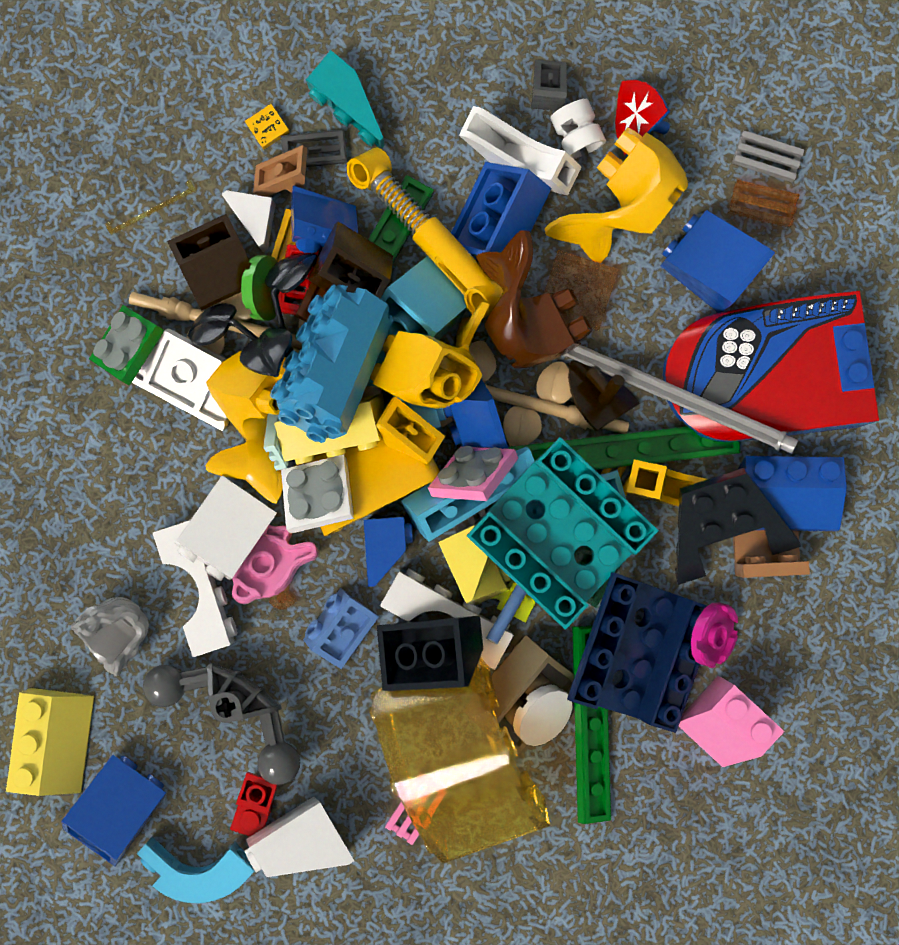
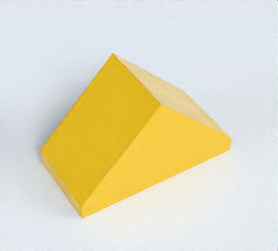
M397 397L391 399L376 423L387 447L425 464L431 461L445 438V435Z

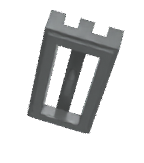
M334 130L281 136L282 154L292 150L289 149L288 145L291 143L339 139V144L307 147V155L340 151V155L307 158L306 167L348 163L345 131Z

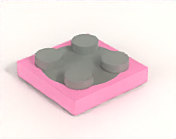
M460 447L429 485L428 490L432 497L487 501L519 458L515 449Z

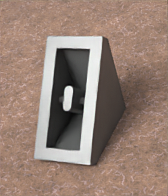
M535 60L531 109L557 111L564 106L567 96V62Z

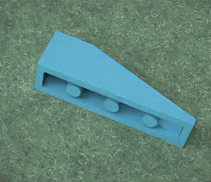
M526 446L516 450L519 459L487 501L432 497L428 490L430 484L404 498L401 501L412 525L430 542L496 502L534 462L530 449Z

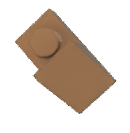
M304 145L257 164L253 193L258 196L267 197L285 189L292 193V186L305 189L307 147Z

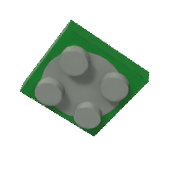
M122 305L119 312L112 318L111 324L102 339L95 345L89 360L130 386L164 330Z

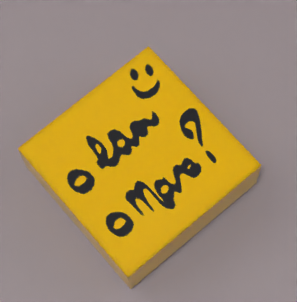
M272 104L245 120L246 125L263 150L280 140L281 136L290 133Z

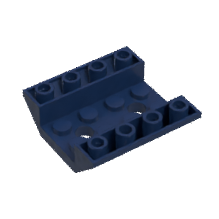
M611 572L567 700L597 710L598 707L632 716L651 726L676 733L700 665L695 661L691 651L692 632L697 618L707 605ZM640 608H643L644 617L641 622L636 624L634 620L635 614ZM622 670V680L614 685V674Z

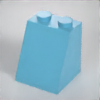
M428 256L387 287L381 297V300L389 306L387 316L392 315L393 318L388 335H397L398 331L424 334L440 340L468 310L464 301V295Z

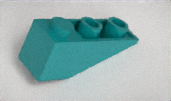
M330 50L306 78L308 88L310 89L309 96L320 106H324L327 103L335 110L333 113L334 117L346 127L350 123L359 130L357 135L367 145L372 147L376 144L382 149L385 146L384 137L356 70Z

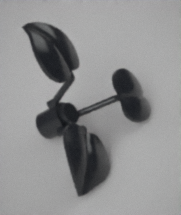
M311 253L292 255L280 260L269 270L265 278V284L267 287L272 288L271 297L279 328H268L258 338L239 321L233 319L237 312L234 305L221 303L208 308L197 317L188 332V338L195 345H209L222 338L228 331L229 326H234L252 340L245 345L240 353L242 365L255 373L278 377L284 357H287L294 350L291 345L292 335L285 327L278 294L279 292H290L299 286L314 266L318 258L317 255Z

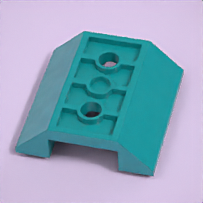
M559 437L496 501L466 536L566 630L589 606L586 602L609 579L611 572H615L631 554L637 555L659 530ZM531 500H539L544 505V513L539 519H531L526 514V506ZM580 546H588L592 551V559L585 565L578 564L574 558V553Z

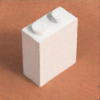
M221 476L175 541V544L179 546L177 552L193 563L197 558L206 564L205 571L219 581H222L224 577L230 580L277 512L224 476Z

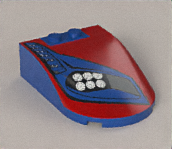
M860 291L776 301L703 317L682 331L669 348L665 358L663 381L778 431H785L788 436L859 428L879 421ZM667 400L679 421H683L701 437L718 442L755 440L748 435Z

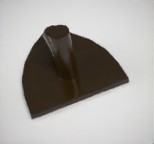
M574 361L570 362L568 373L570 393L577 409L595 432L640 404L624 386L625 380L621 375H614L612 377L599 371L596 367H590Z

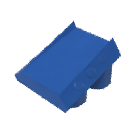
M292 186V242L296 243V247L304 253L319 251L321 247H324L333 227L338 221L358 233L355 205Z

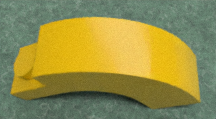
M634 460L627 493L679 507L680 488L707 479L668 469L667 466Z

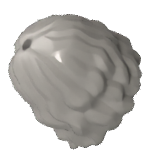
M115 597L87 608L71 625V629L83 640L98 662L104 664L107 672L114 674V676H119L120 671L127 667L128 661L139 653V645L148 633L149 622L147 616L136 603L127 598Z

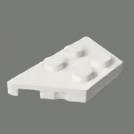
M169 328L164 330L132 383L222 431L228 427L229 419L213 399L206 384V381L226 359L203 346L193 344L190 339Z

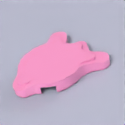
M269 524L232 578L234 584L232 589L233 598L240 604H249L255 599L270 598L278 595L292 582L300 566L318 557L319 551L313 542L290 545L289 540L292 533L290 534L286 530V526H272Z

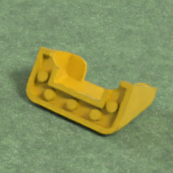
M383 438L377 441L378 446L360 451L358 446L345 448L346 453L344 456L348 462L354 519L321 526L320 529L324 537L432 483L440 472L434 458L428 464H425L387 447ZM326 452L314 455L315 460L310 462L331 457H327Z

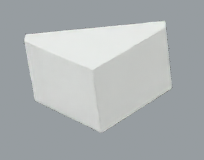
M226 190L222 193V196L262 252L266 251L269 247L276 206L275 202L270 197Z

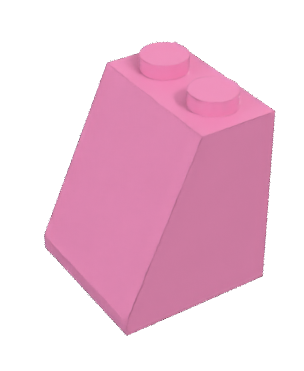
M717 676L682 714L679 727L722 767L762 757L785 732L734 684L720 676Z

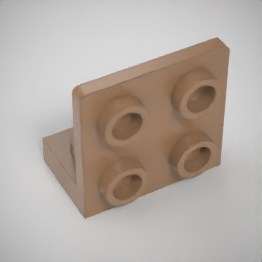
M754 530L733 537L735 576L750 578L810 575L809 561L800 560L799 548L772 556L764 530ZM793 531L799 540V531Z

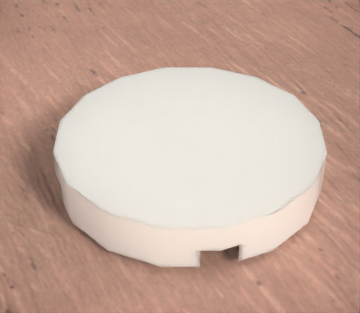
M552 684L541 686L532 691L525 698L528 702L524 707L519 706L516 710L513 727L517 736L526 745L531 746L542 745L555 738L570 719L573 707L572 702L567 700L568 694L563 689Z

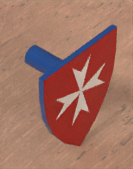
M638 80L621 81L615 117V129L618 139L627 127L639 133L642 137L646 132L650 134L652 130L663 135L669 131L670 124L663 119L670 113V110L659 91L650 84Z

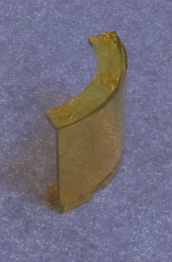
M481 657L468 687L383 691L381 688L371 692L372 706L369 712L373 723L376 725L383 755L391 775L390 786L392 792L396 797H400L413 825L424 840L427 851L430 854H434L443 864L550 826L545 796L537 788L527 770L519 771L514 761V758L517 757V751L507 727H499L494 709L499 707L490 667Z

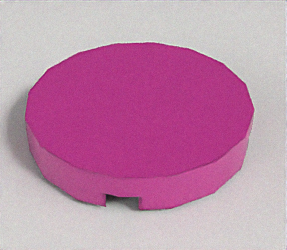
M720 602L711 603L703 609L697 618L691 638V651L697 663L714 668L716 663L722 664L732 653L738 636V631L734 630V622L738 623V616L731 606Z

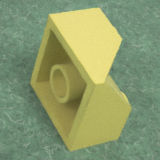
M473 525L438 543L466 604L478 605L510 590L507 582L512 579L466 536L475 526Z

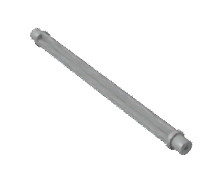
M579 345L563 355L565 358L569 357L590 367H596L599 371L610 376L621 375L626 383L773 446L778 451L782 449L792 454L799 441L786 435L787 432L778 431L585 346Z

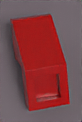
M247 771L236 802L238 806L230 830L252 836L266 827L278 785L271 784L264 780L262 776Z

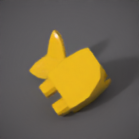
M627 127L615 145L628 154V157L623 162L609 151L597 167L609 179L607 186L618 198L621 208L605 213L569 214L559 217L545 227V234L560 241L579 244L590 259L597 264H601L611 249L613 229L653 233L682 195V192L688 187L686 172L672 151L647 132L642 137L639 133Z
M482 302L471 317L462 318L456 335V347L424 334L398 331L397 335H388L383 344L387 355L382 364H375L370 379L374 381L373 384L412 405L440 409L465 400L475 390L482 377L481 370L469 350L473 336L490 303Z
M241 351L223 361L206 381V384L213 399L246 442L218 452L210 458L205 466L206 470L210 473L246 480L264 498L277 504L283 491L281 470L276 471L274 461L271 462L269 452H266L263 447L268 413L278 415L280 412L276 400L270 397V393L275 383L282 379L286 370L283 368L286 357L282 361L279 376L273 377L255 373L244 367L240 362Z

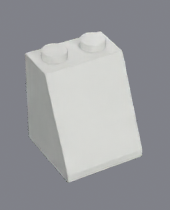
M315 797L300 804L247 838L246 841L249 848L244 850L255 872L257 873L262 869L266 877L344 866L354 862L323 806Z

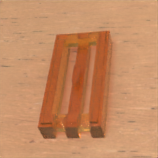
M737 179L734 184L728 213L790 228L793 225V215L796 213V203L799 200L800 194ZM740 190L774 199L789 202V204L779 203L763 198L740 193ZM740 201L786 212V216L783 217L737 206V203Z

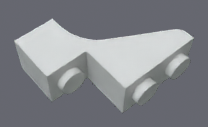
M473 106L459 134L488 162L529 169L552 188L551 192L568 195L581 170V166L566 151L543 145L529 138L480 107Z

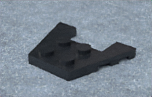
M745 468L680 488L679 533L676 546L677 568H675L678 585L706 576L698 548L757 529H764L772 556L801 547L795 533L791 531Z

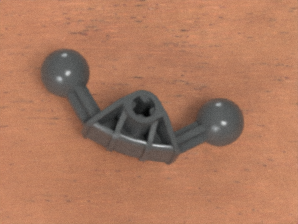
M219 662L208 664L207 667L180 672L177 668L170 665H159L147 673L143 681V692L147 700L155 706H172L182 698L185 691L208 687L211 712L217 721L229 723L259 716L265 742V748L258 757L260 775L264 780L274 785H283L295 778L300 768L299 754L292 745L284 741L278 711L282 709L281 704H278L266 692L263 686L259 687L253 681L242 676V672L223 667Z

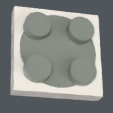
M344 454L281 470L286 530L290 534L354 519L348 462Z

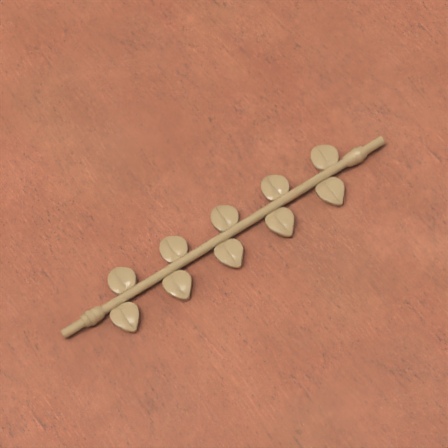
M132 292L129 297V304L158 311L159 315L166 317L167 320L195 321L204 312V310L201 311L200 309L193 308L189 303L180 301L175 297L158 299ZM241 292L220 302V304L228 303L234 305L237 312L233 319L239 321L258 338L263 331L269 328L246 322L251 318L249 315L251 310L245 308ZM299 319V328L305 323V321ZM229 326L228 330L243 334L236 327ZM291 334V345L298 353L299 349L302 348V344L296 340L295 334ZM224 336L216 342L204 345L203 347L220 355L225 347ZM476 341L471 343L469 351L478 364L482 373L481 379L485 383L496 370V360L485 341ZM554 362L542 371L536 384V392L539 399L486 385L494 400L515 405L507 411L503 422V431L510 447L528 445L539 436L542 424L537 412L564 418L569 423L580 426L585 430L587 428L593 429L584 419L576 405H561L572 397L568 381L569 368L564 362ZM366 386L362 398L380 394L382 389L375 386ZM448 417L446 420L440 421L441 427L443 428L451 423L452 418ZM615 419L602 429L626 434L629 422Z

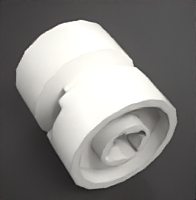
M580 99L558 109L550 117L557 135L564 137L561 142L564 151L573 159L582 156L580 149L586 147L588 153H591L606 143L600 125L593 123L595 114L588 99Z

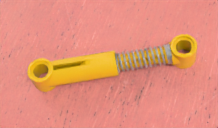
M375 147L350 159L346 169L352 184L362 190L366 188L373 190L375 194H378L377 196L381 198L382 202H385V205L389 206L390 210H393V214H397V218L404 222V226L408 227L409 231H412L413 241L464 295L466 307L471 314L475 312L482 302L490 303L483 318L490 315L502 296L503 289L486 275L475 258L437 217L428 219L429 214H425V210H421L422 206H417L418 202H413L414 198H410V193L406 194V189L402 190L403 185H399V181H395V177H392V164L386 152L381 148Z

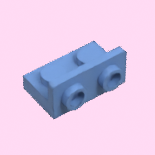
M340 588L336 594H332L327 599L324 611L319 618L309 624L303 640L311 651L342 669L379 616Z

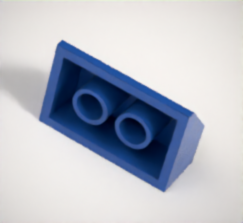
M485 162L451 234L477 262L476 256L480 253L502 252L519 231L526 230L531 233L552 188L529 169Z
M745 456L738 470L745 468L791 531L840 530L847 490L844 457Z

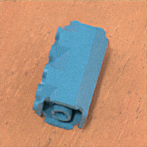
M332 285L323 297L320 295L314 297L307 310L310 313L308 320L299 328L295 336L296 340L302 344V348L298 353L294 350L291 351L283 363V368L286 370L282 379H279L271 390L270 397L276 400L277 407L280 410L278 419L286 425L296 426L306 432V436L315 442L324 443L326 438L336 439L347 434L392 325V315L387 316L389 312L388 304L366 289L356 288L355 293L346 292L348 286Z

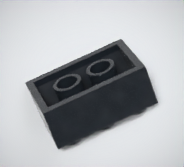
M480 615L376 625L383 691L469 686L483 651Z

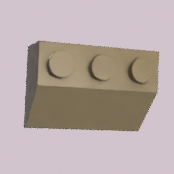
M525 635L500 667L493 672L480 691L473 696L464 712L485 733L517 754H520L527 745L514 732L513 721L516 710L519 706L523 708L528 702L525 698L541 686L556 685L569 695L574 681V674L540 645Z

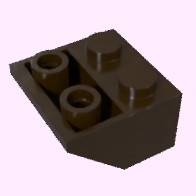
M227 214L167 241L201 311L241 292L243 272L245 269H250L251 263Z
M338 221L333 227L307 280L325 291H328L332 285L337 286L340 284L348 286L346 292L355 293L356 288L366 289L381 299L391 278L393 255Z

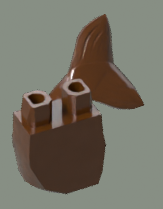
M519 231L502 252H483L476 256L480 267L486 275L503 289L502 296L491 311L484 326L499 352L509 360L515 359L517 361L511 364L512 367L530 368L557 359L581 345L580 340L593 331L588 319L584 315L570 322L566 311L579 304L577 297L570 288L556 293L520 298L522 287L533 260V244L530 231Z

